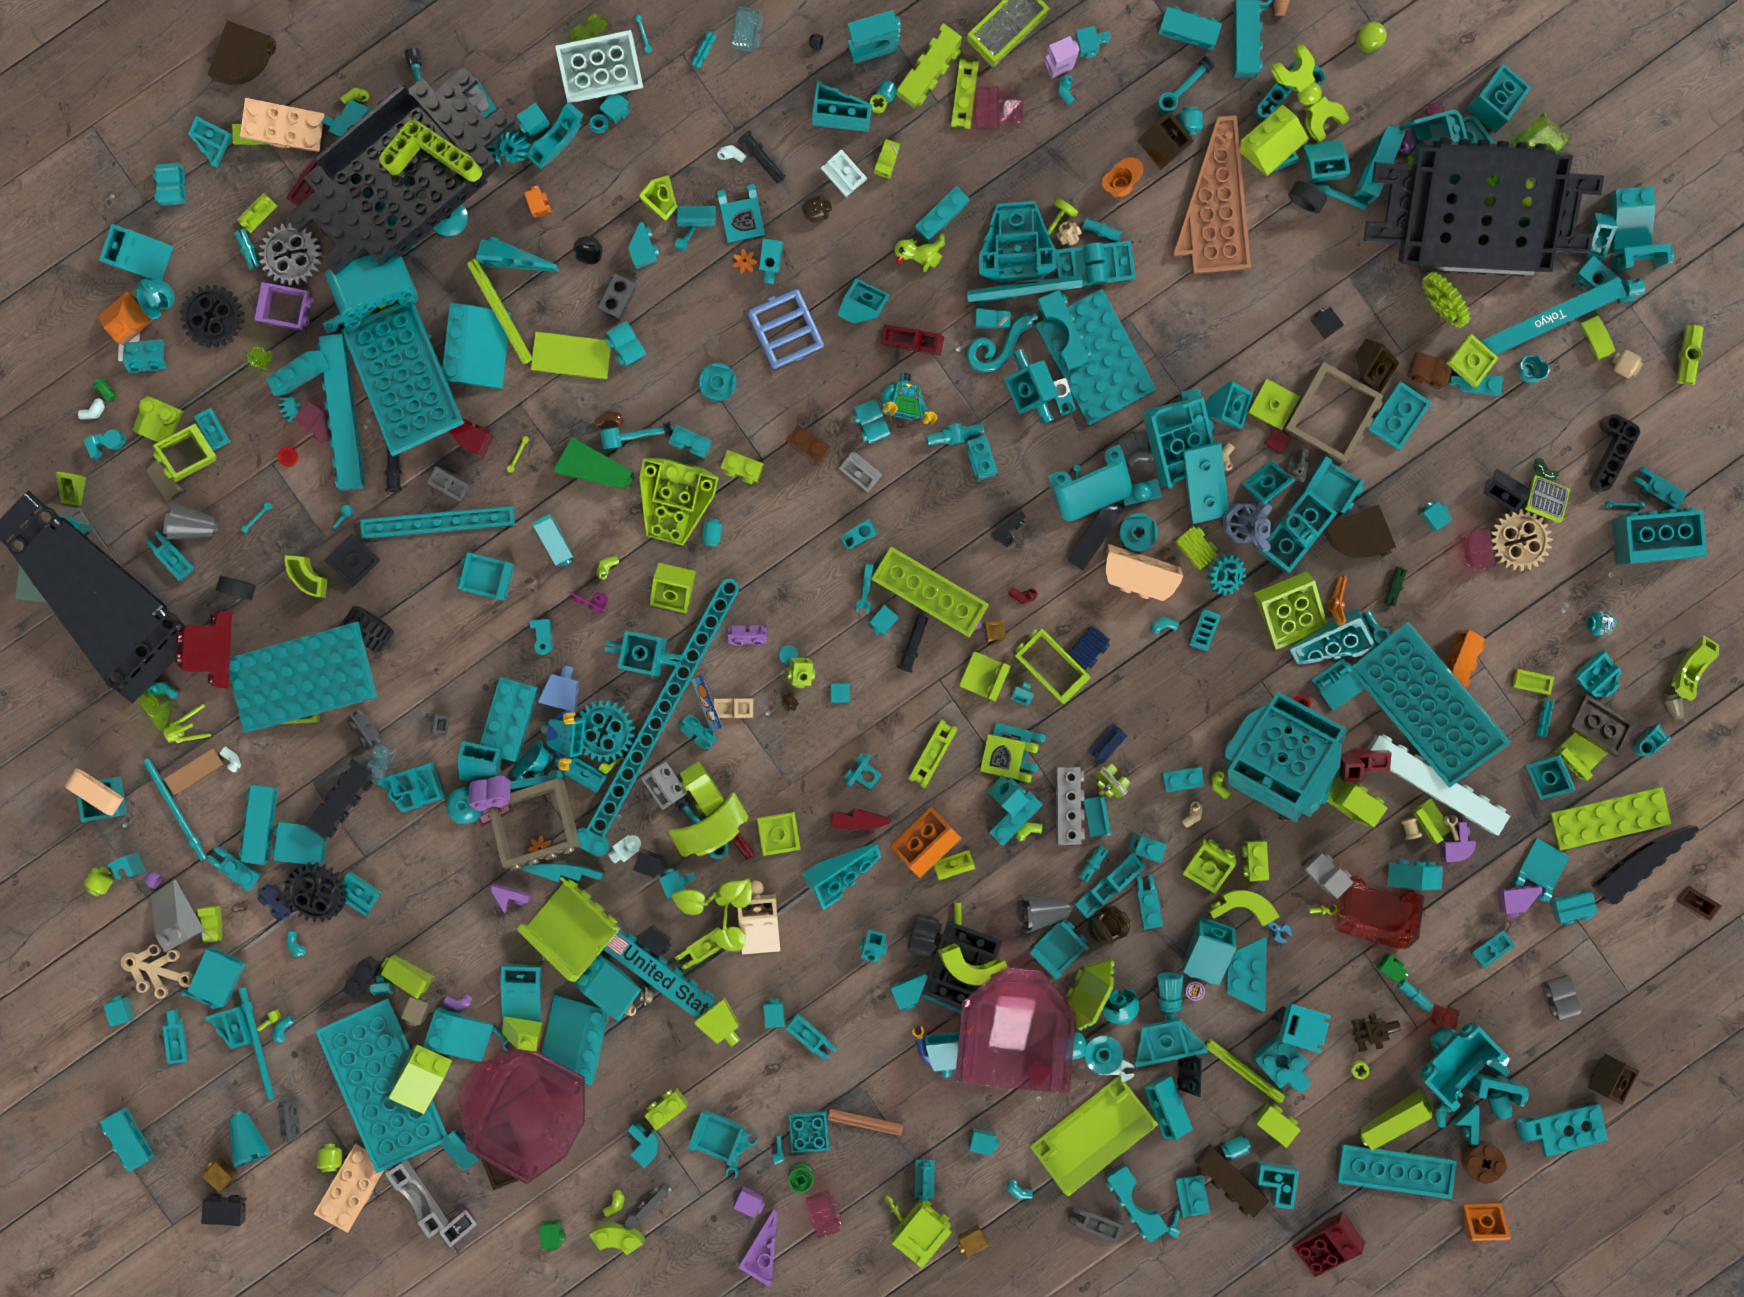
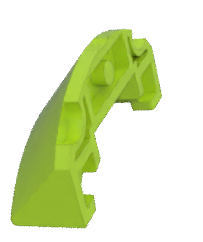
M732 792L724 804L708 818L689 827L669 829L668 833L682 856L688 857L694 853L697 856L711 853L731 841L739 833L738 827L747 821L748 814L735 792Z

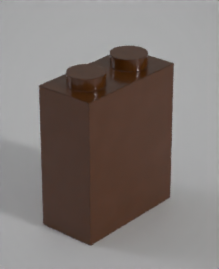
M799 425L796 426L787 440L788 446L818 466L822 465L831 451L828 444Z

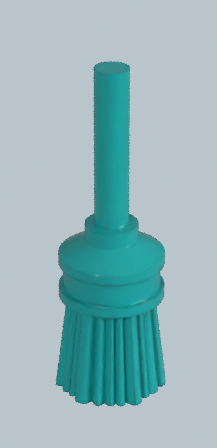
M1165 972L1157 975L1160 993L1158 1009L1164 1011L1166 1020H1172L1176 1016V1012L1182 1009L1181 990L1183 976L1174 972Z

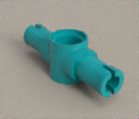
M957 423L945 426V429H942L941 432L927 434L925 437L928 446L940 443L952 446L964 443L969 437L983 435L984 428L982 423L970 426Z

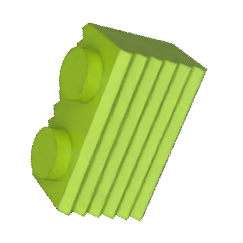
M1192 526L1179 536L1174 543L1199 571L1216 558L1218 554L1216 553L1217 548L1212 542L1208 543L1203 538L1205 536L1204 532L1199 527L1195 528Z

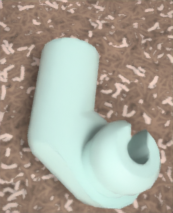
M733 145L721 147L717 152V156L721 160L734 157L740 163L747 156Z
M225 746L221 750L220 755L231 762L227 768L235 773L238 768H241L240 759L237 754Z

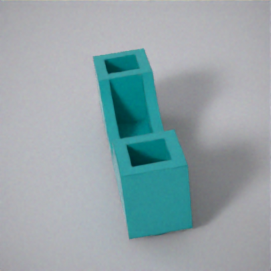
M1060 290L1039 298L1036 303L1043 319L1058 322L1066 331L1067 344L1060 353V358L1066 372L1088 364L1091 354L1088 347H1084L1081 341L1083 340V335L1080 329H1076L1074 325L1076 320L1073 312H1069L1067 309L1068 301L1065 294H1061Z
M1124 1162L1105 1174L1107 1181H1105L1111 1192L1115 1190L1118 1195L1116 1200L1120 1206H1126L1129 1211L1126 1213L1132 1223L1136 1222L1140 1228L1137 1230L1143 1239L1147 1238L1151 1243L1169 1230L1156 1209L1144 1210L1133 1203L1132 1190L1137 1181Z

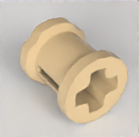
M1410 817L1400 821L1406 832V840L1423 836L1422 832H1419L1417 817Z

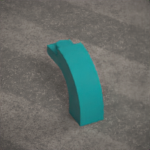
M570 102L564 105L556 123L542 138L532 144L527 157L540 169L553 161L571 142L580 129V121L583 114Z

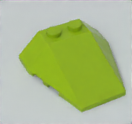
M1111 958L1085 965L1082 970L1079 969L1074 977V980H1076L1074 986H1070L1066 993V1001L1074 1025L1080 1031L1083 1028H1087V1025L1091 1026L1097 1022L1113 990L1114 977L1110 976V974L1114 973L1112 968L1115 962Z

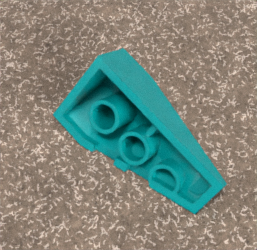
M873 843L819 862L803 872L802 875L822 910H825L840 900L843 896L842 892L849 885L852 887L856 883L855 879L861 873H866L882 856L877 844Z

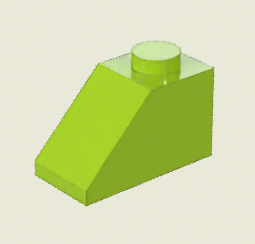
M504 1016L502 1034L517 1049L536 1052L541 1038L542 1022Z

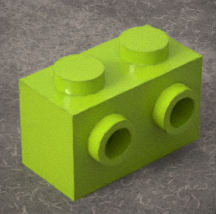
M727 450L721 465V469L724 471L723 474L733 478L737 475L742 477L741 481L753 484V482L758 483L764 468V463Z
M1243 841L1242 857L1245 858V865H1243L1244 877L1249 881L1269 880L1267 841Z
M677 1087L673 1091L671 1089L666 1091L661 1096L662 1099L656 1103L654 1101L646 1108L645 1117L656 1131L688 1105V1101Z

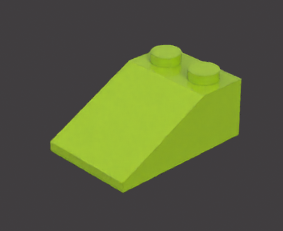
M414 1044L388 1099L424 1114L441 1085L452 1060Z

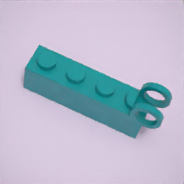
M1259 0L1233 1V78H1256L1260 71H1262L1263 61L1260 60V52L1263 49V42L1260 41V33H1262L1263 23L1260 21L1259 14H1262V11L1266 10L1273 0H1267L1265 3Z

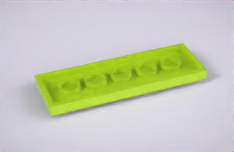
M890 547L872 577V580L969 638L989 606L985 601L893 547Z
M1656 787L1549 813L1557 848L1560 851L1671 825L1663 787Z

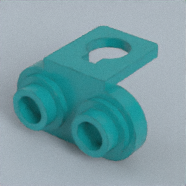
M861 753L855 761L858 768L856 770L850 769L844 777L847 786L851 787L855 780H858L867 788L872 789L879 780L881 773L867 764L872 757L869 753L865 755ZM863 770L865 772H873L874 780L872 782H866L861 774Z

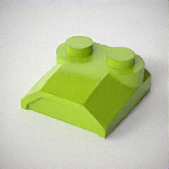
M146 395L140 401L139 413L132 431L160 442L174 435L184 411Z

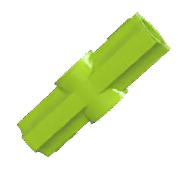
M1699 325L1685 326L1682 349L1678 353L1680 363L1677 383L1695 384L1698 361L1702 357L1701 342L1704 327ZM1688 351L1692 352V359L1688 357Z

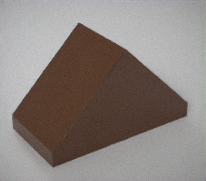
M1689 886L1677 901L1700 919L1710 922L1722 907L1719 903Z

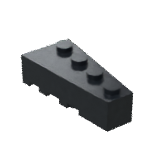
M354 759L348 764L351 766L349 771L342 772L339 776L338 786L336 788L333 787L327 793L324 799L326 800L325 804L320 803L305 824L306 828L325 841L328 837L331 839L336 834L338 824L346 821L350 815L348 811L352 806L356 807L362 799L360 797L364 791L367 792L374 783L372 782V772Z

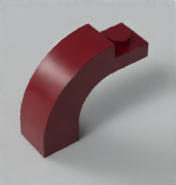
M1360 748L1343 753L1340 765L1341 780L1343 782H1363L1364 772L1390 771L1392 752L1389 750L1370 751L1368 748Z

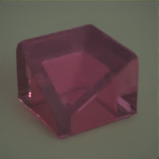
M1004 100L1003 122H1022L1023 100Z

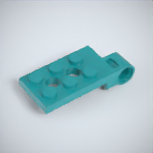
M1598 1102L1545 1116L1540 1114L1516 1120L1520 1141L1529 1142L1540 1139L1543 1156L1545 1157L1608 1141L1601 1106ZM1584 1121H1587L1588 1128L1582 1131L1581 1125ZM1569 1125L1571 1131L1565 1136L1564 1128Z

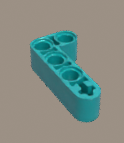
M1296 59L1292 62V64L1288 67L1287 70H1290L1294 67ZM1315 65L1313 76L1318 78L1319 82L1317 84L1321 86L1325 80V73ZM1276 82L1255 109V119L1262 123L1288 97L1293 90L1292 87ZM1272 94H1278L1280 96V100H1274L1272 98ZM1268 105L1270 108L1265 113V115H1263L1261 112Z

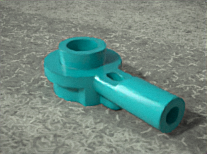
M1369 610L1363 614L1373 630L1371 635L1375 645L1378 646L1390 636V633L1387 629L1379 627Z

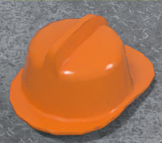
M1134 157L1122 159L1103 177V188L1111 193L1114 198L1128 195L1132 191L1134 183L1143 173L1142 162Z

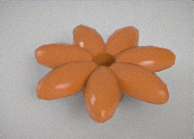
M742 249L741 256L734 255L738 262L734 263L733 267H740L741 274L744 273L745 269L753 272L751 265L758 263L757 260L752 259L754 252H750L747 255L746 251Z
M542 835L538 841L531 839V843L534 846L530 847L528 851H539V847L542 849L548 848L551 840L544 842Z

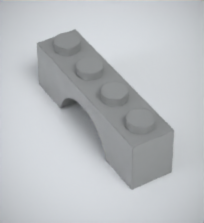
M405 1160L390 1168L385 1175L395 1190L400 1191L411 1203L417 1216V1223L427 1238L445 1228L449 1221L409 1161Z

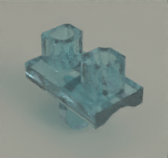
M378 744L372 751L373 756L367 763V769H372V778L383 779L386 776L385 772L390 770V764L395 758V753H390L386 745Z

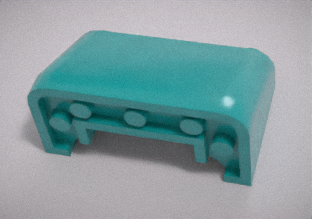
M1119 444L1106 451L1104 458L1107 466L1072 481L1069 474L1065 471H1058L1048 475L1049 492L1064 520L1070 522L1120 501L1131 494L1132 484L1125 457Z
M1467 1023L1462 1026L1461 1031L1427 1065L1421 1068L1419 1077L1446 1106L1455 1112L1461 1106L1457 1100L1458 1096H1463L1460 1091L1486 1064L1491 1067L1493 1065L1491 1062L1493 1061L1503 1063L1508 1056L1477 1024Z

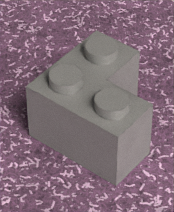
M1317 852L1302 868L1328 895L1338 899L1354 883L1350 879L1351 874L1340 866L1335 867L1332 864L1334 860L1326 852L1324 854Z

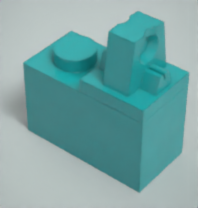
M350 99L344 107L341 116L337 115L335 120L325 116L322 123L329 128V132L335 138H338L347 132L351 125L359 122L365 113L371 112V110Z

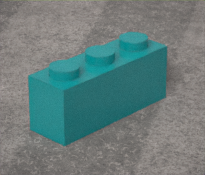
M1167 6L1158 34L1212 51L1216 45L1222 23H1219L1214 18L1209 17L1206 19L1200 17L1195 12L1187 13L1181 11L1176 6Z
M956 186L915 226V231L927 244L930 243L969 205L970 199Z
M321 350L307 351L267 377L266 381L274 396L288 395L327 370L329 366Z
M1028 790L1024 795L1029 799L1028 803L1014 817L1006 811L988 830L1002 846L1043 805Z
M1171 1076L1158 1077L1143 1086L1165 1140H1177L1193 1130Z
M127 1107L100 1122L102 1132L110 1139L112 1149L118 1153L121 1158V1165L128 1172L155 1157Z

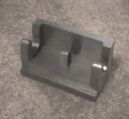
M443 465L434 468L427 484L460 502L468 497V491L475 484Z

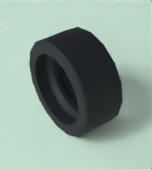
M1303 181L1295 182L1288 194L1292 202L1312 213H1320L1327 201L1326 195L1321 190Z
M219 576L216 591L252 600L256 585Z

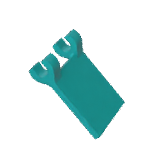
M1535 838L1511 884L1522 887L1525 880L1528 879L1543 888L1537 898L1543 902H1549L1553 889L1570 857L1540 839Z

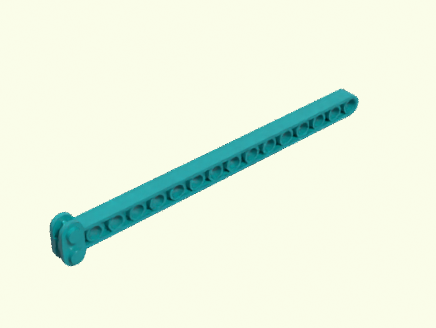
M725 579L720 584L682 654V660L678 661L681 662L680 666H675L588 828L581 827L577 829L580 848L595 856H603L609 851L610 842L605 837L739 593V585L735 580ZM728 583H732L735 586V590L731 594H727L724 591V587ZM718 600H723L726 603V607L722 611H718L715 608V603ZM709 617H714L717 622L712 628L706 625V620ZM699 634L707 636L705 644L701 645L697 642ZM692 650L698 653L696 661L688 659V653ZM682 667H686L689 671V675L686 678H681L678 674L679 669ZM672 684H677L680 688L677 695H672L669 691ZM663 701H667L670 704V710L667 712H663L660 709V704ZM653 718H658L661 721V726L658 729H654L651 726ZM644 735H649L652 738L649 746L642 743ZM635 752H640L643 756L642 761L639 763L633 760L632 756ZM625 769L633 771L632 779H626L623 776ZM616 786L623 787L624 794L622 796H617L614 793ZM607 803L614 804L615 810L613 813H608L605 810ZM601 819L605 822L604 830L597 829V820Z

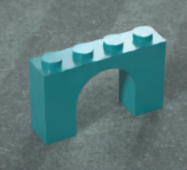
M893 10L848 23V32L851 39L848 40V49L853 64L897 52V45L900 44L899 33H901V23L898 15H894Z

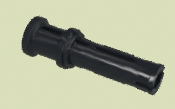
M750 130L747 131L737 142L742 144L749 152L748 155L755 157L776 184H779L780 180H783L786 175L782 173L763 151V145L754 139L751 135L752 132Z
M387 446V470L385 472L387 487L385 492H402L400 487L402 472L399 470V454L392 456Z
M917 614L906 648L902 650L903 655L896 668L913 673L912 667L915 658H918L917 650L929 618Z

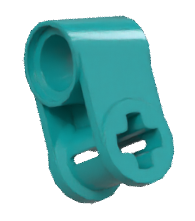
M1288 514L1282 519L1283 528L1304 549L1308 547L1307 544L1314 537L1319 536L1316 529L1308 524L1299 514ZM1291 517H1294L1297 522L1294 528L1289 525Z
M1655 723L1634 741L1632 751L1637 756H1652L1671 740V736L1666 735L1660 728V723ZM1643 743L1646 745L1645 752H1643L1641 748Z

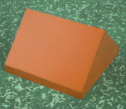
M1502 1203L1463 1205L1464 1234L1471 1241L1510 1240L1511 1236Z

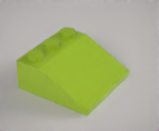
M1307 571L1254 593L1259 612L1275 650L1306 638L1327 624L1316 582Z

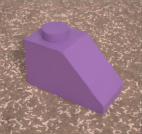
M1532 885L1498 889L1500 912L1507 914L1508 917L1519 916V913L1526 912L1542 892V887Z

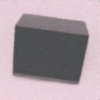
M433 713L430 733L447 735L450 716Z

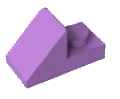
M494 884L491 888L504 913L508 911L511 899L515 904L524 905V903L530 902L532 896L530 893Z

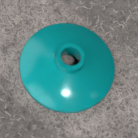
M461 204L451 213L449 219L442 220L433 229L440 235L448 237L461 233L468 222V213L464 205Z
M1098 1036L1087 1044L1084 1057L1086 1064L1093 1072L1106 1075L1113 1073L1120 1067L1123 1060V1051L1120 1044L1114 1038ZM1106 1051L1107 1055L1103 1058L1100 1057V1052Z

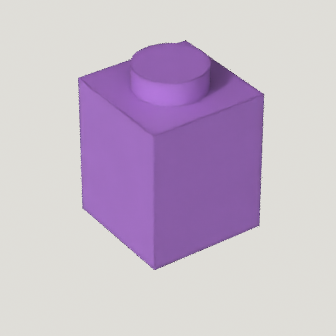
M742 1186L734 1203V1209L755 1218L756 1214H760L765 1203L762 1202L763 1195Z

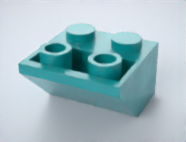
M1341 140L1302 146L1307 183L1345 179L1350 174L1348 154Z

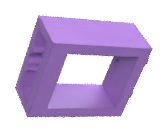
M262 282L254 320L263 324L305 332V328L309 326L310 317L308 316L309 308L313 306L312 294L305 290ZM273 292L303 297L298 324L268 318Z

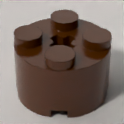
M1479 1140V1145L1468 1143L1463 1149L1461 1164L1464 1170L1475 1180L1483 1184L1497 1181L1507 1169L1503 1153L1490 1142Z

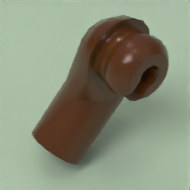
M607 411L594 420V422L601 428L608 422L620 426L623 424L624 419L618 412Z

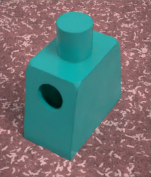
M763 238L759 270H764L762 282L774 284L775 272L780 273L784 248L783 241ZM770 258L774 260V265L772 267H769L767 265L768 259Z
M1132 832L1127 851L1161 863L1167 843Z

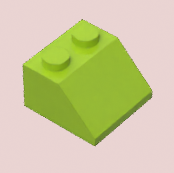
M658 563L653 577L650 605L687 614L696 571Z

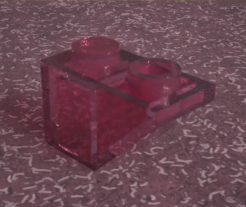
M306 401L294 420L299 423L298 427L303 431L308 432L310 430L315 434L313 437L321 443H324V441L330 443L332 434L327 426L328 413L313 403Z

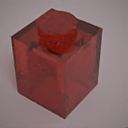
M1434 1003L1431 1023L1436 1026L1456 1030L1459 1010L1451 1006Z

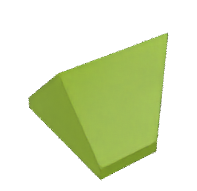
M669 175L650 180L638 194L642 202L665 221L678 207Z

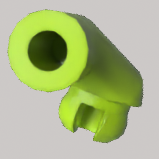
M617 555L599 562L596 570V575L599 579H606L610 568L620 564Z

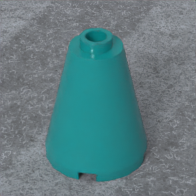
M243 1111L232 1114V1118L228 1121L233 1168H238L271 1154L270 1149L248 1113L243 1114Z

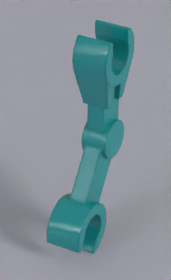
M753 1132L747 1135L745 1143L740 1145L738 1151L742 1153L756 1145L758 1139L753 1143L748 1139ZM738 1161L727 1168L726 1177H728L729 1170L731 1169L735 1171L734 1179L738 1176Z

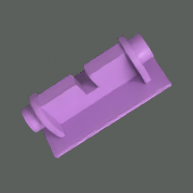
M763 625L749 626V632H746V626L728 627L729 644L735 646L767 644V627H763Z

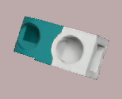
M1066 378L1053 381L1059 394L1058 397L1054 398L1059 415L1064 416L1075 412L1073 397Z

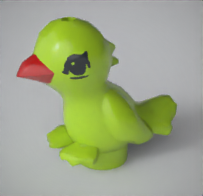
M940 234L937 241L933 244L916 246L917 240L913 241V239L901 240L896 243L894 252L897 257V264L904 260L914 259L923 265V271L926 272L929 266L935 268L943 256L938 252L945 245V236Z

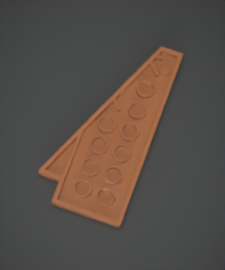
M1237 115L1217 117L1173 252V257L1191 255L1193 274L1251 268Z

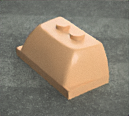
M1111 544L1107 546V579L1111 585L1120 587L1121 591L1127 593L1133 591L1139 593L1138 596L1145 599L1152 597L1164 601L1180 585L1183 578L1181 567Z

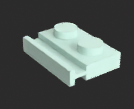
M842 149L821 167L824 174L846 198L867 180V177Z

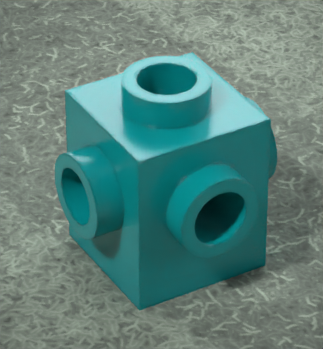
M868 929L866 938L861 939L859 950H862L861 958L880 962L881 956L886 955L888 945L885 944L887 934Z

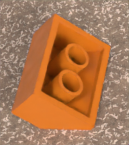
M1458 630L1445 665L1467 689L1470 684V674L1475 671L1478 664L1476 661L1477 657L1484 650L1485 644L1483 642L1485 638L1471 630Z
M930 807L890 847L921 878L962 838Z

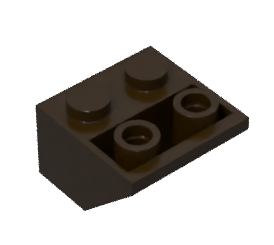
M1170 111L1137 140L1160 170L1186 151L1194 142Z

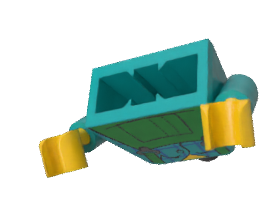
M900 373L899 381L889 383L880 394L882 402L881 413L908 420L923 417L922 421L924 424H928L929 421L931 424H934L937 420V415L929 411L925 405L921 388L910 384L911 374Z

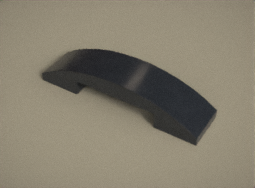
M1115 502L1100 509L1098 515L1067 561L1083 571L1113 528L1125 506Z

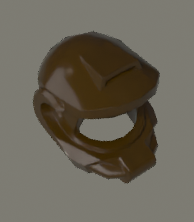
M1116 906L1104 907L1091 915L1088 931L1096 942L1104 945H1113V942L1128 935L1131 920L1125 911L1122 912Z

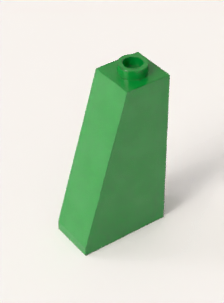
M573 437L553 470L560 475L624 490L627 486L630 487L635 479L633 471Z

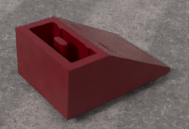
M462 418L464 424L448 432L460 447L484 458L493 436L489 434L490 431L478 424L473 427L472 422Z
M1342 1211L1324 1221L1292 1247L1311 1273L1317 1277L1361 1255L1366 1242Z

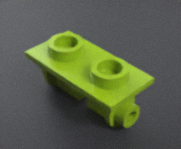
M263 193L237 220L252 233L278 206Z

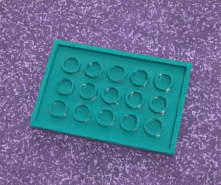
M1103 289L1067 307L1068 311H1072L1074 314L1076 329H1080L1083 335V340L1081 341L1084 347L1087 346L1090 351L1091 357L1088 364L1066 372L1060 358V353L1067 344L1065 329L1061 324L1053 320H1043L1035 324L1062 378H1066L1072 397L1088 426L1157 390Z

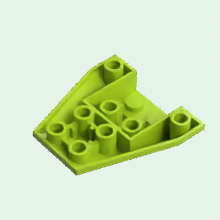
M644 458L639 478L646 536L684 545L714 498L719 477L697 466L663 458Z

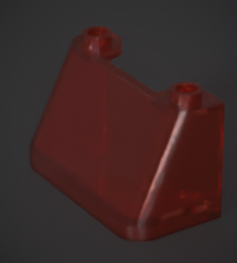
M1350 877L1354 883L1343 893L1335 931L1398 949H1407L1412 946L1420 937L1424 896L1419 895L1415 891H1407L1401 896L1366 887V882L1361 877Z

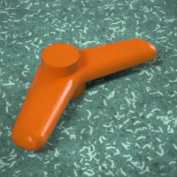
M1346 575L1338 577L1332 598L1328 604V610L1332 613L1338 626H1342L1346 622L1343 611L1345 602L1342 601L1347 581Z

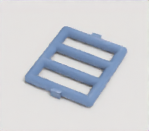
M794 289L778 297L768 298L767 302L747 312L773 369L782 367L795 360L796 362L803 360L804 356L824 347L823 340L799 289ZM795 298L799 306L798 309L763 325L760 324L757 314ZM803 315L807 326L770 343L768 342L764 332ZM811 333L815 341L814 344L781 359H776L772 351L773 349Z

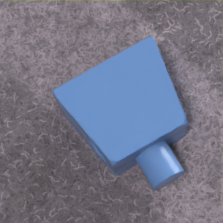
M563 665L560 675L551 674L538 703L576 712L579 681L571 679L574 668Z

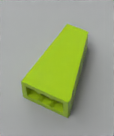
M1421 1088L1363 1126L1360 1136L1363 1144L1369 1146L1373 1151L1431 1119L1432 1108L1430 1101Z

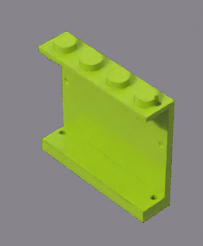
M561 877L560 880L563 882L561 887L528 925L521 924L516 930L568 981L576 982L621 928L616 925L617 920L611 915L607 916L603 912L605 909L599 903L595 902L594 904L590 900L591 895L585 890L581 891L577 887L578 883L575 880Z

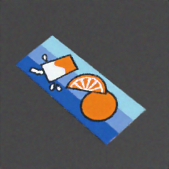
M703 676L691 680L710 730L715 731L722 728Z

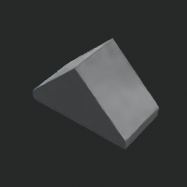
M465 1209L451 1219L445 1228L437 1234L449 1249L477 1224Z

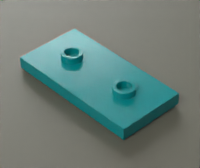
M1216 442L1182 450L1191 523L1196 524L1223 517V514L1229 507L1221 443Z

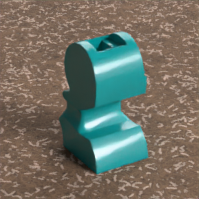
M109 430L104 435H89L84 440L90 457L98 460L103 454L101 450L102 444L109 449L118 450L124 446L126 437L122 432Z

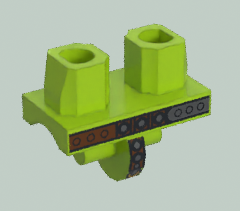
M1111 763L1097 770L1093 775L1099 780L1097 785L1101 788L1098 792L1100 796L1106 793L1109 797L1114 795L1118 799L1128 792L1126 789L1130 782L1123 776L1117 781L1113 777L1117 772V768Z

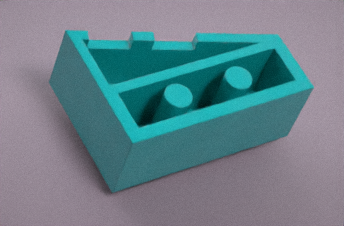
M817 80L812 125L869 132L872 104L852 95L848 96L839 92V89L828 87Z

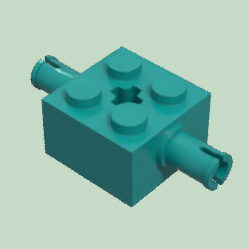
M1023 349L1012 353L1019 370L1004 380L1019 414L1036 409L1042 425L1051 422L1054 418L1047 404L1048 401L1058 397L1059 394L1045 361L1029 365Z
M625 630L622 643L607 640L605 644L613 646V648L605 647V652L620 654L617 668L642 674L660 676L663 664L679 667L681 662L674 661V659L682 660V655L665 651L667 638ZM641 651L645 652L644 656L640 654Z

